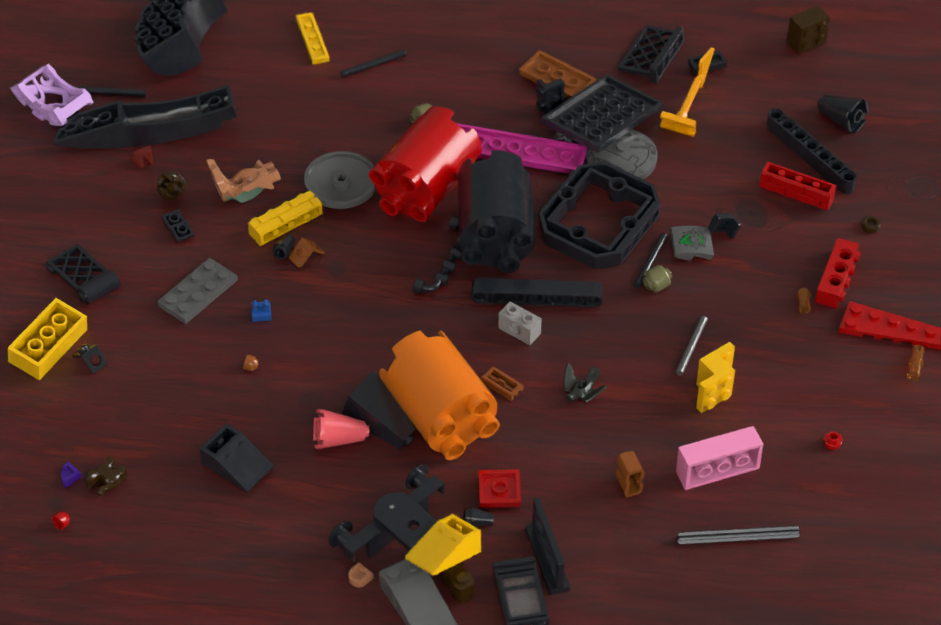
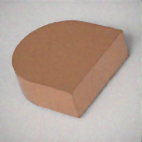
M358 562L349 570L348 578L351 585L363 587L374 578V574Z

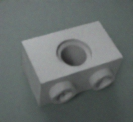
M509 302L499 312V329L526 344L531 345L541 334L542 318L518 305Z

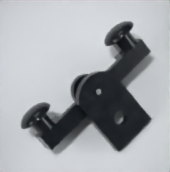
M419 464L408 473L405 480L407 489H415L408 495L404 492H394L381 497L374 507V521L355 535L351 532L353 524L350 521L339 523L329 535V545L331 547L338 546L343 551V554L352 562H355V552L361 547L365 546L367 548V557L371 558L395 539L410 551L437 522L429 514V496L436 490L443 495L445 493V483L436 475L432 477L427 475L429 471L428 465ZM413 525H417L419 527L416 530L409 529Z

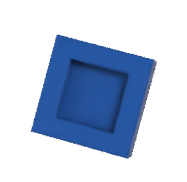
M266 299L264 302H257V300L251 302L252 322L271 321L270 301Z

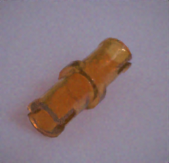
M920 345L912 347V355L908 361L909 371L907 377L911 380L913 374L912 381L920 379V371L924 365L923 354L925 349L921 346L919 351Z

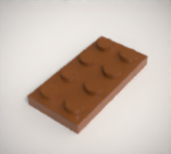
M541 50L519 69L520 75L535 83L539 79L545 84L562 79L565 82L564 98L570 99L597 81L596 78Z

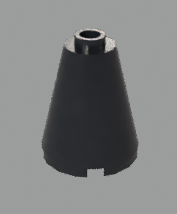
M824 95L817 104L821 113L851 133H857L866 122V119H864L865 113L868 114L869 112L868 102L862 98Z

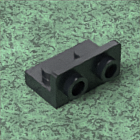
M541 79L537 80L536 106L544 115L564 103L565 82L562 79L545 84Z

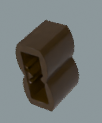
M462 562L440 572L442 583L450 589L451 595L456 602L463 604L474 598V579L467 570L463 569Z

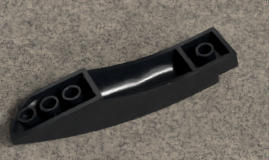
M230 85L197 95L166 101L122 103L119 100L83 111L67 120L64 128H59L54 144L55 146L73 148H126L166 143L222 128L223 121L237 117L238 110Z

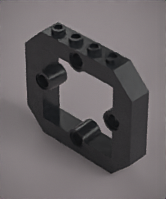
M605 161L579 165L574 171L570 172L568 179L560 184L558 191L550 196L548 203L542 206L538 212L544 243L594 269L621 265L660 217V201L655 185ZM591 183L609 191V199L612 202L620 203L627 200L640 206L634 216H626L621 220L620 233L609 247L588 237V231L582 225H574L569 228L559 223L568 211L576 207V201Z

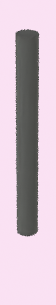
M705 316L700 317L675 373L679 376L683 375L708 320Z

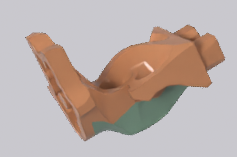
M214 159L206 160L213 177V182L223 202L232 199L241 203L256 197L265 188L274 189L273 183L281 180L280 174L272 161L262 164L258 160L253 168L242 169L233 178L227 179L216 165Z

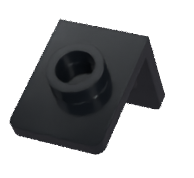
M84 344L72 354L73 358H82L91 373L97 372L108 363L97 345ZM93 355H97L100 358V363L97 366H93L90 362Z

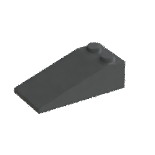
M407 559L379 571L380 587L406 625H457L428 572Z

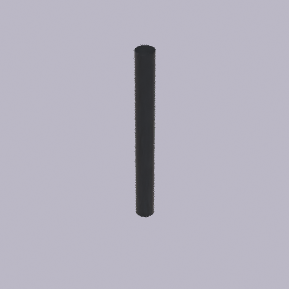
M403 49L340 71L341 76L346 77L405 57L406 52Z
M76 86V88H84L90 94L146 97L147 94L146 90Z
M661 233L634 283L635 288L639 289L642 286L644 273L651 269L668 238L666 233Z

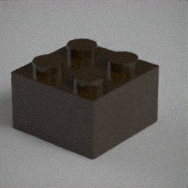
M818 5L790 16L786 43L798 55L822 46L827 41L830 17Z

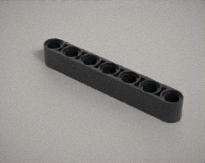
M773 108L769 110L766 126L771 133L828 182L837 185L836 188L843 194L854 192L857 174L781 109Z
M476 278L472 281L471 299L473 302L480 304H508L512 302L516 305L598 307L603 302V287L598 282Z

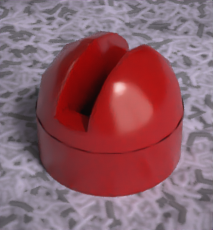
M58 512L52 516V523L57 529L62 530L68 526L70 517L66 512Z

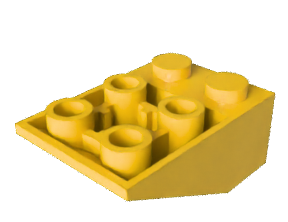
M452 514L437 521L409 551L405 559L431 575L439 574L481 552V530Z

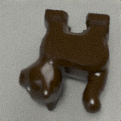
M108 456L107 461L99 465L97 469L84 472V482L87 484L88 490H91L101 481L104 485L97 490V494L102 496L103 493L117 488L122 481L127 479V469L122 465L117 469L114 466L116 461L111 456Z

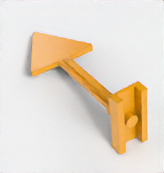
M711 47L699 61L698 76L694 79L680 111L676 115L662 111L660 127L694 137L696 121L688 119L687 113L698 89L703 87L715 48Z

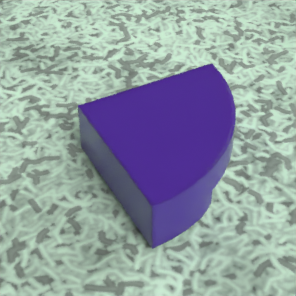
M69 461L64 464L61 472L62 484L67 488L82 477L81 472Z

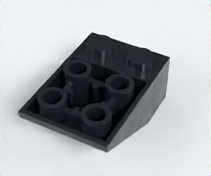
M227 423L200 447L201 463L247 493L274 468V465L240 431Z

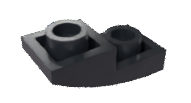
M179 209L162 215V221L177 243L195 236L188 221L184 220Z

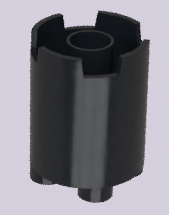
M492 150L490 159L480 160L472 164L468 158L458 170L459 244L462 260L466 264L497 267L503 273H512L519 269L520 261L531 253L535 245L531 174L523 167L521 157L507 151Z

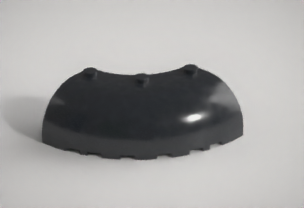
M151 0L148 5L143 7L140 13L141 19L135 27L137 50L146 65L158 74L169 76L186 72L204 60L200 53L203 36L209 27L228 10L222 0Z

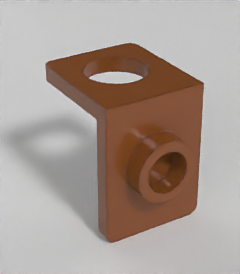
M302 237L288 258L297 267L301 268L313 251L320 254L325 252L315 242Z

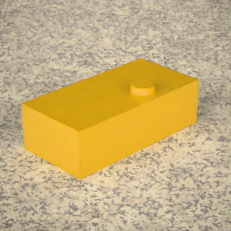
M55 298L7 348L8 362L40 381L87 331V316Z

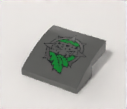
M691 225L671 227L670 233L674 257L689 261L694 256L708 260L713 258L714 251L711 233L707 227Z

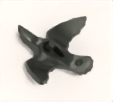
M566 363L563 378L564 390L569 392V394H566V400L573 402L581 398L584 403H587L600 394L607 385H603L598 389H592L594 382L601 375L600 369L596 366L590 367L587 376L579 381L574 376L572 366Z

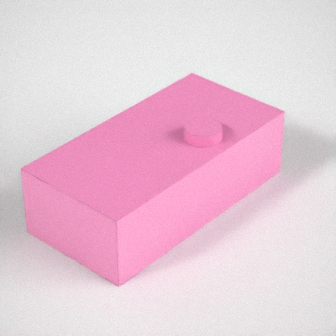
M754 426L680 446L678 448L676 473L684 489L687 490L760 469L763 442Z

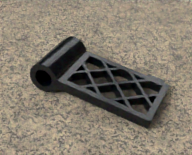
M79 244L47 261L46 269L52 274L56 273L78 293L77 297L81 303L89 305L120 287V280L114 271H108ZM76 252L80 253V257H71ZM58 262H65L64 266L55 265ZM69 262H78L77 266H68ZM82 262L91 263L90 266H81ZM66 271H75V275H66ZM80 271H89L88 275H79ZM93 271L101 272L99 275H92ZM77 281H86L80 286L76 284Z

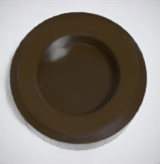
M867 216L863 219L862 229L866 233L874 234L880 230L881 221L877 217Z

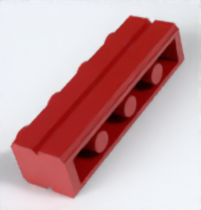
M767 162L762 170L759 187L765 188L768 191H773L785 197H791L802 203H808L825 210H829L833 203L837 186L771 162Z

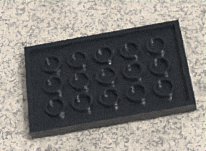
M606 74L544 115L541 123L599 153L662 109L663 102Z

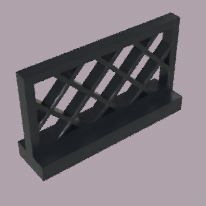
M646 25L618 66V70L650 77L651 82L658 83L685 42L683 27L677 26L675 30ZM648 32L655 33L653 35L647 36ZM666 35L670 36V37L665 38V39L662 38L663 36H666ZM659 38V41L651 42V40ZM642 43H648L647 45L640 46V44ZM661 45L664 46L663 48H660V49H657V50H656V48H655V47H658V46H661ZM649 49H652V50H653V51H651V52L644 53L645 50H649ZM639 52L642 54V55L633 57V54H636V53H639ZM655 55L657 56V58H655V59H652V60H649V59H648L649 57H652V56H655ZM645 59L646 61L639 64L637 63V61ZM634 63L633 66H630V67L626 66V65H628V64ZM647 66L650 67L649 70H643V69H641V68H644V67H647Z
M534 498L532 524L525 525V531L550 596L570 591V584L564 571L565 563L540 498Z

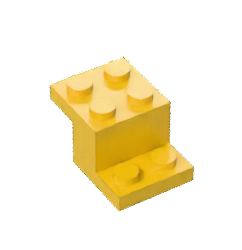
M731 342L699 359L696 383L699 390L696 409L701 413L714 408L716 404L729 399L732 395L735 375L732 364L735 346Z

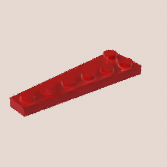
M849 301L838 331L839 333L861 337L863 334L874 336V339L879 340L882 338L893 339V342L896 343L906 341L911 342L914 346L941 350L940 327Z

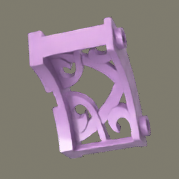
M50 64L41 66L10 88L24 106L28 105L33 110V115L42 121L46 119L51 125L55 126L64 125L67 123L66 118L84 105L93 104L88 91L66 83L57 75ZM40 73H42L44 77L48 80H43L41 76V85H39L37 80L35 79V77ZM30 80L33 81L34 85H25ZM44 93L62 95L63 103L45 104Z

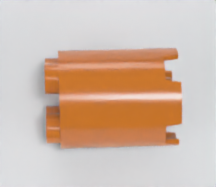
M419 330L406 336L392 348L396 359L391 364L388 372L384 368L380 369V379L433 450L442 452L447 460H454L461 456L466 446L478 437L488 438L499 429L500 423L495 418L497 401L444 332L440 330L438 332L439 336L427 338Z

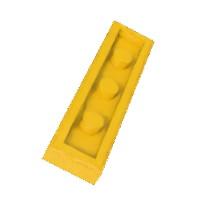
M313 13L296 15V21L312 64L329 62V55Z

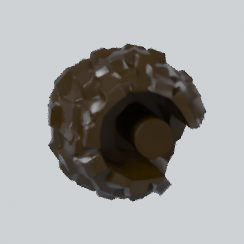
M177 172L162 173L158 179L157 192L167 200H175L181 197L186 188L184 177Z

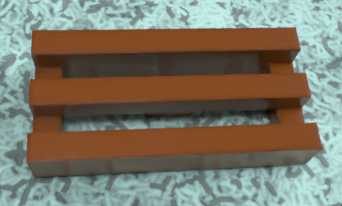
M494 366L481 377V381L486 386L510 401L524 387L523 384Z

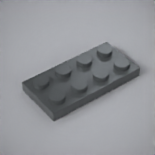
M208 258L157 301L158 307L184 324H187L238 280V277L221 264Z

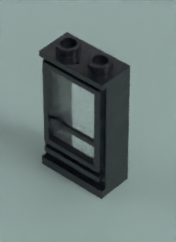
M530 556L493 562V577L504 625H549L550 618L535 557Z

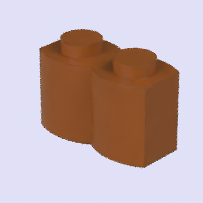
M634 451L623 452L619 454L616 460L618 468L615 472V477L625 496L631 497L642 492V480L645 473Z

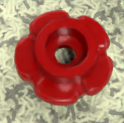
M830 431L823 436L824 444L828 449L836 450L841 446L843 437L835 431Z

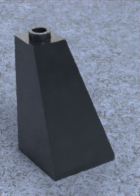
M372 371L348 396L341 414L365 421L366 425H369L370 433L401 450L404 445L409 446L414 440L415 436L413 434L416 427L377 374Z

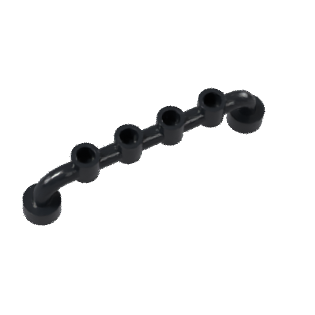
M454 214L449 228L457 230L459 227V217ZM459 236L456 244L451 248L448 258L445 259L440 272L437 273L434 283L425 285V280L417 278L413 286V292L421 294L422 291L427 293L434 292L441 285H447L449 280L447 273H453L457 265L454 262L455 259L460 261L462 258Z

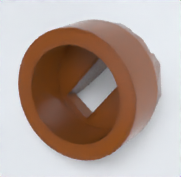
M247 354L243 369L254 371L258 367V359Z

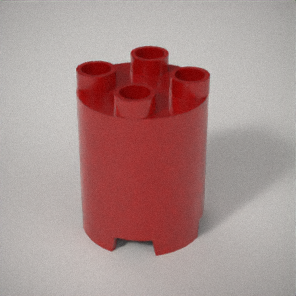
M439 106L430 107L415 120L369 171V179L382 197L379 205L386 214L396 216L401 212L419 222H425L457 185L458 170L463 162L469 158L473 164L481 154L482 146L478 134L474 128L465 132L458 124L452 121L451 118L454 115V111Z

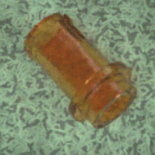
M801 288L796 293L799 302V312L802 313L804 308V313H808L811 311V292L807 288Z

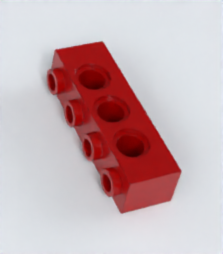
M837 238L818 286L815 303L837 309L839 302L844 301L846 295L844 289L849 288L851 282L849 276L854 275L856 268L854 263L859 262L861 252L858 251V243Z

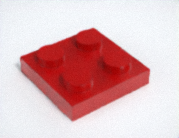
M519 469L479 470L480 508L521 507Z

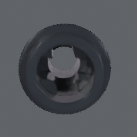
M287 234L273 246V255L279 260L288 258L295 238Z
M473 507L465 508L463 520L474 527L492 526L494 513Z

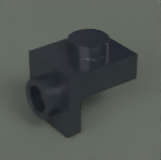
M720 213L713 216L708 229L711 233L726 232L730 238H735L741 223L732 213Z

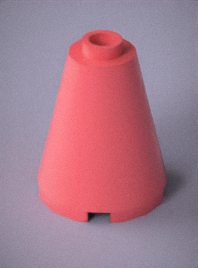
M324 409L316 410V413H319V417L314 418L313 440H316L318 445H314L316 449L361 442L365 440V437L369 436V425H366V422Z

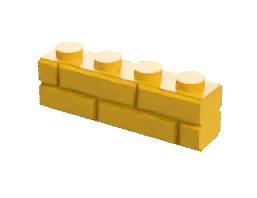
M311 191L301 193L291 201H285L281 206L268 210L260 217L251 219L248 222L249 235L259 246H262L322 215V203L317 197H314Z

